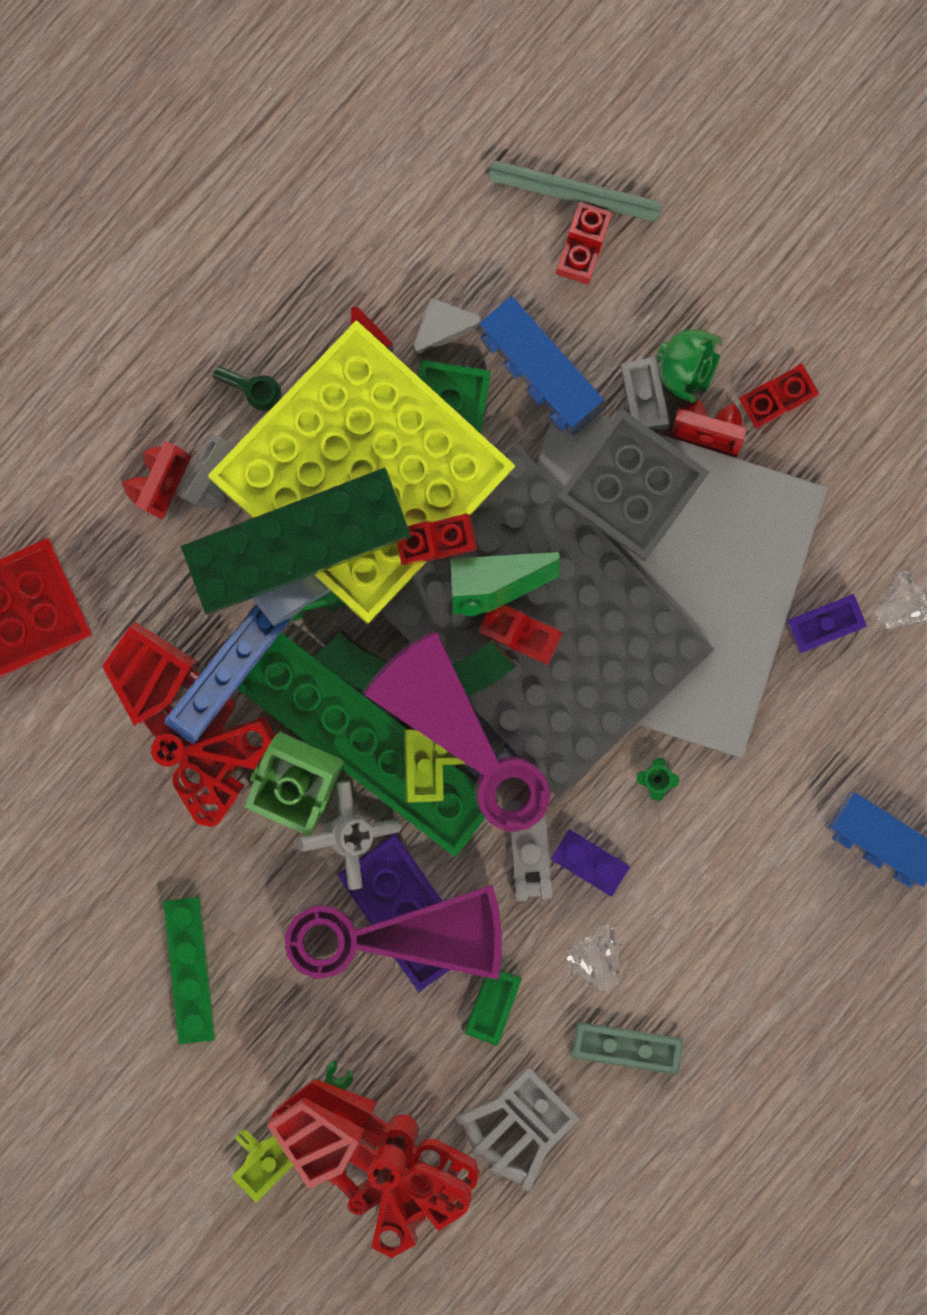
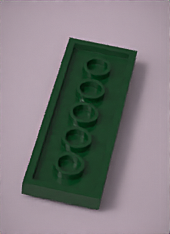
M386 467L181 545V549L204 613L210 615L412 538L389 473Z

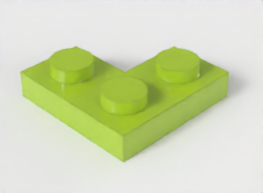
M404 729L406 802L444 801L443 765L466 763L416 729Z

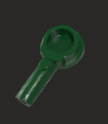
M219 365L214 371V379L245 392L249 404L256 410H271L281 399V387L270 376L263 375L248 379Z

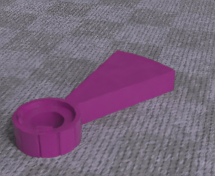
M435 631L412 642L396 654L362 691L365 696L480 773L475 785V801L479 810L490 824L504 831L517 832L518 830L523 831L531 828L545 815L550 800V791L545 776L525 759L519 757L496 759L440 638ZM507 778H520L527 785L528 794L525 802L516 809L508 810L501 808L496 802L495 796L498 785Z
M492 884L356 929L352 919L340 909L328 905H315L302 911L292 920L285 934V949L290 962L293 963L292 965L299 972L316 979L338 975L348 967L354 959L357 950L498 979L502 957V929L499 906ZM319 924L327 925L337 934L339 940L338 949L330 958L318 959L310 955L306 950L304 944L305 935L312 926Z

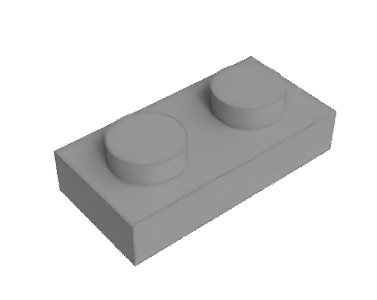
M656 357L621 363L630 415L652 431L669 428Z

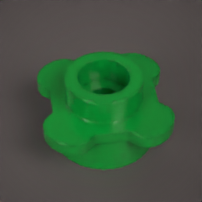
M662 758L654 759L652 766L646 771H640L636 777L637 783L646 787L650 798L654 801L662 800L665 792L670 788H676L679 784L678 775L671 773L666 767V761ZM660 776L661 782L656 783L655 777Z

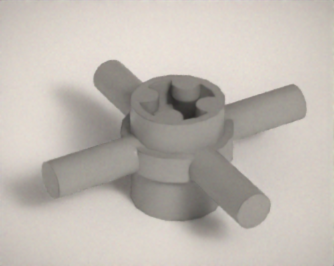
M340 781L336 782L340 815L330 817L326 821L323 833L298 838L297 846L300 852L330 847L335 853L344 856L348 889L354 890L362 888L359 855L365 853L370 848L374 837L399 833L401 826L398 819L368 824L364 818L354 814L351 782ZM344 835H351L348 842H344Z

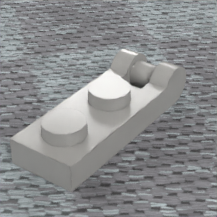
M525 800L508 802L509 810L520 807ZM545 814L531 828L511 832L516 902L527 901V897L541 896V900L552 899ZM539 871L540 882L526 883L525 872Z

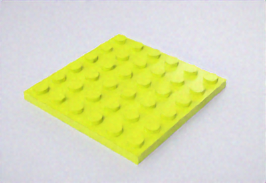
M356 320L208 474V478L251 518L386 467L407 525L409 526L425 521L434 522L465 513L471 515L511 473L515 465ZM396 543L314 576L366 624H369L426 562L401 565Z

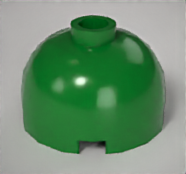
M699 329L683 330L673 336L669 343L664 342L661 345L657 354V362H660L659 374L662 383L669 392L691 403L699 400L694 395L698 390L703 392L707 390L720 361L721 355L715 353L716 344L722 346L720 336Z

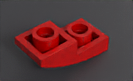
M579 201L556 275L587 285L590 284L613 212Z
M802 363L772 381L769 380L739 397V400L755 429H758L819 396L820 393Z
M467 513L434 522L425 521L409 525L412 538L397 543L401 565L421 563L478 550L471 517Z

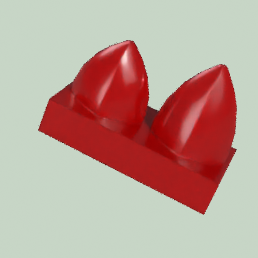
M699 399L694 403H686L681 409L678 408L669 437L737 458L747 428L743 427L742 416L734 402L720 410L715 418L708 417L707 410Z
M164 441L162 446H155L142 452L145 465L150 470L148 477H135L122 482L126 495L137 508L163 520L192 457V455L176 445Z

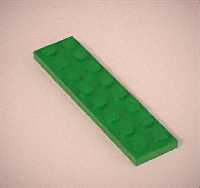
M280 633L237 688L309 745L345 760L342 767L345 773L454 857L458 855L485 820L475 801L474 791L476 782L454 765H443L444 801L406 802L404 729L406 728L283 633Z

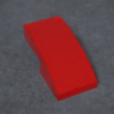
M506 605L487 612L478 631L479 634L546 665H549L563 635V632L528 617L526 614Z

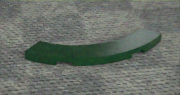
M344 630L315 655L328 669L361 690H364L373 677L389 662L363 648ZM491 640L473 654L451 663L467 696L496 683L517 667L494 640Z

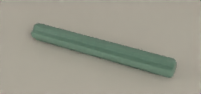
M493 161L489 171V180L577 203L580 201L605 210L649 221H656L658 219L661 203L656 200L499 161Z

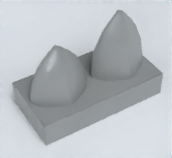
M213 435L176 496L195 506L198 505L206 508L223 506L225 504L223 491L208 478V474L231 452L233 444L222 437Z

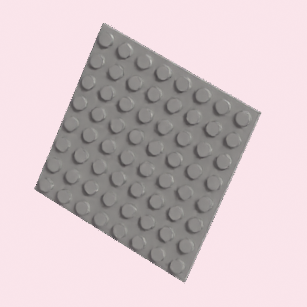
M598 415L574 436L567 429L561 432L551 421L537 465L562 490L613 419ZM658 434L710 473L646 561L642 560L601 529L599 530L714 650L636 725L743 758L828 487Z

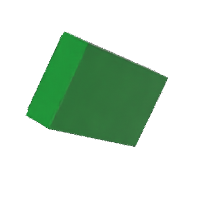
M503 970L499 971L498 979L484 977L464 1034L498 1046L522 977Z

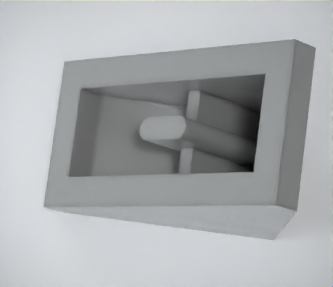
M431 298L414 342L416 356L419 357L480 329L479 323L481 320L479 315Z

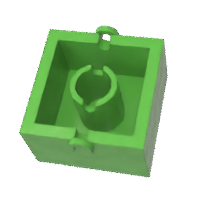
M279 732L272 739L271 744L264 753L260 766L256 767L251 775L250 781H253V785L244 808L310 836L323 819L345 760Z

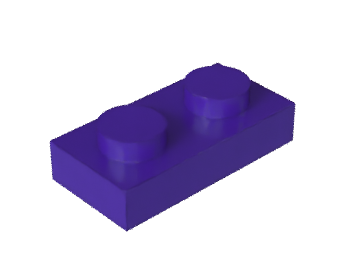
M854 594L786 621L799 654L867 627Z
M568 829L551 857L552 861L611 897L630 868L626 863Z

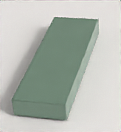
M577 1021L571 1057L678 1075L684 1039Z

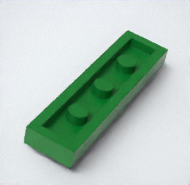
M191 897L165 900L163 904L178 1044L214 1041L216 1037L201 898Z

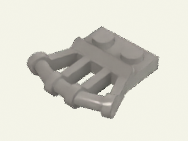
M529 1066L495 1100L467 1110L455 1117L458 1125H463L473 1148L471 1152L477 1158L481 1156L490 1165L489 1170L495 1176L499 1174L522 1184L521 1188L530 1192L547 1152L580 1120V1117ZM503 1108L508 1114L483 1137L476 1119ZM516 1121L526 1132L500 1156L491 1145ZM533 1139L539 1144L528 1171L510 1164Z

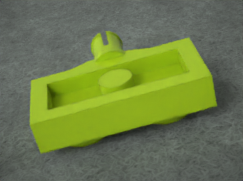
M244 1127L234 1139L249 1154L244 1164L231 1178L257 1203L293 1167V1164L274 1135L259 1143Z

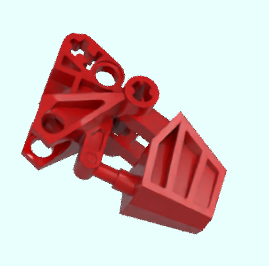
M134 622L104 662L102 668L134 727L143 722L156 738L151 745V755L154 761L165 767L179 763L180 766L173 774L172 783L193 820L198 825L216 826L228 813L245 786L231 777L236 767L241 766L255 769L276 735L265 717L223 729L236 707L235 700L230 697L195 744H192L164 724L165 718L173 710L171 704L181 698L185 688L189 689L200 674L195 670L199 661L185 654L137 622ZM247 732H258L262 736L263 745H251L247 739ZM172 741L177 744L176 748L171 745ZM186 769L195 770L199 774L200 782L190 781L187 778ZM206 786L209 790V793H205L204 791L200 796H198V793ZM215 803L218 809L215 810L214 808L208 810L205 805H212Z
M313 1079L275 1109L268 1120L267 1126L308 1189L329 1181L349 1198L348 1209L355 1215H361L381 1203L371 1248L393 1258L416 1245L418 1240L415 1232L416 1227L425 1220L426 1216L435 1228L440 1231L468 1211L472 1199V1190L476 1187L480 1175L477 1162L472 1157L436 1139H426L417 1146L415 1142L419 1134V1126L411 1116L405 1114L392 1117L389 1123H386L372 1113L377 1101ZM360 1139L364 1140L365 1142H367V1143L370 1144L371 1146L375 1147L376 1149L373 1150L372 1148H370L369 1146H367L365 1143H363L362 1141H360ZM425 1150H433L440 1156V1162L436 1165H429L423 1161L421 1153ZM448 1160L452 1161L447 1172L442 1171ZM348 1162L365 1171L368 1179L356 1185L346 1175L347 1171L345 1168ZM462 1169H466L469 1171L468 1176L463 1180L457 1177L458 1172L460 1173ZM385 1231L395 1232L400 1238L399 1245L395 1247L386 1246L381 1240V1233Z

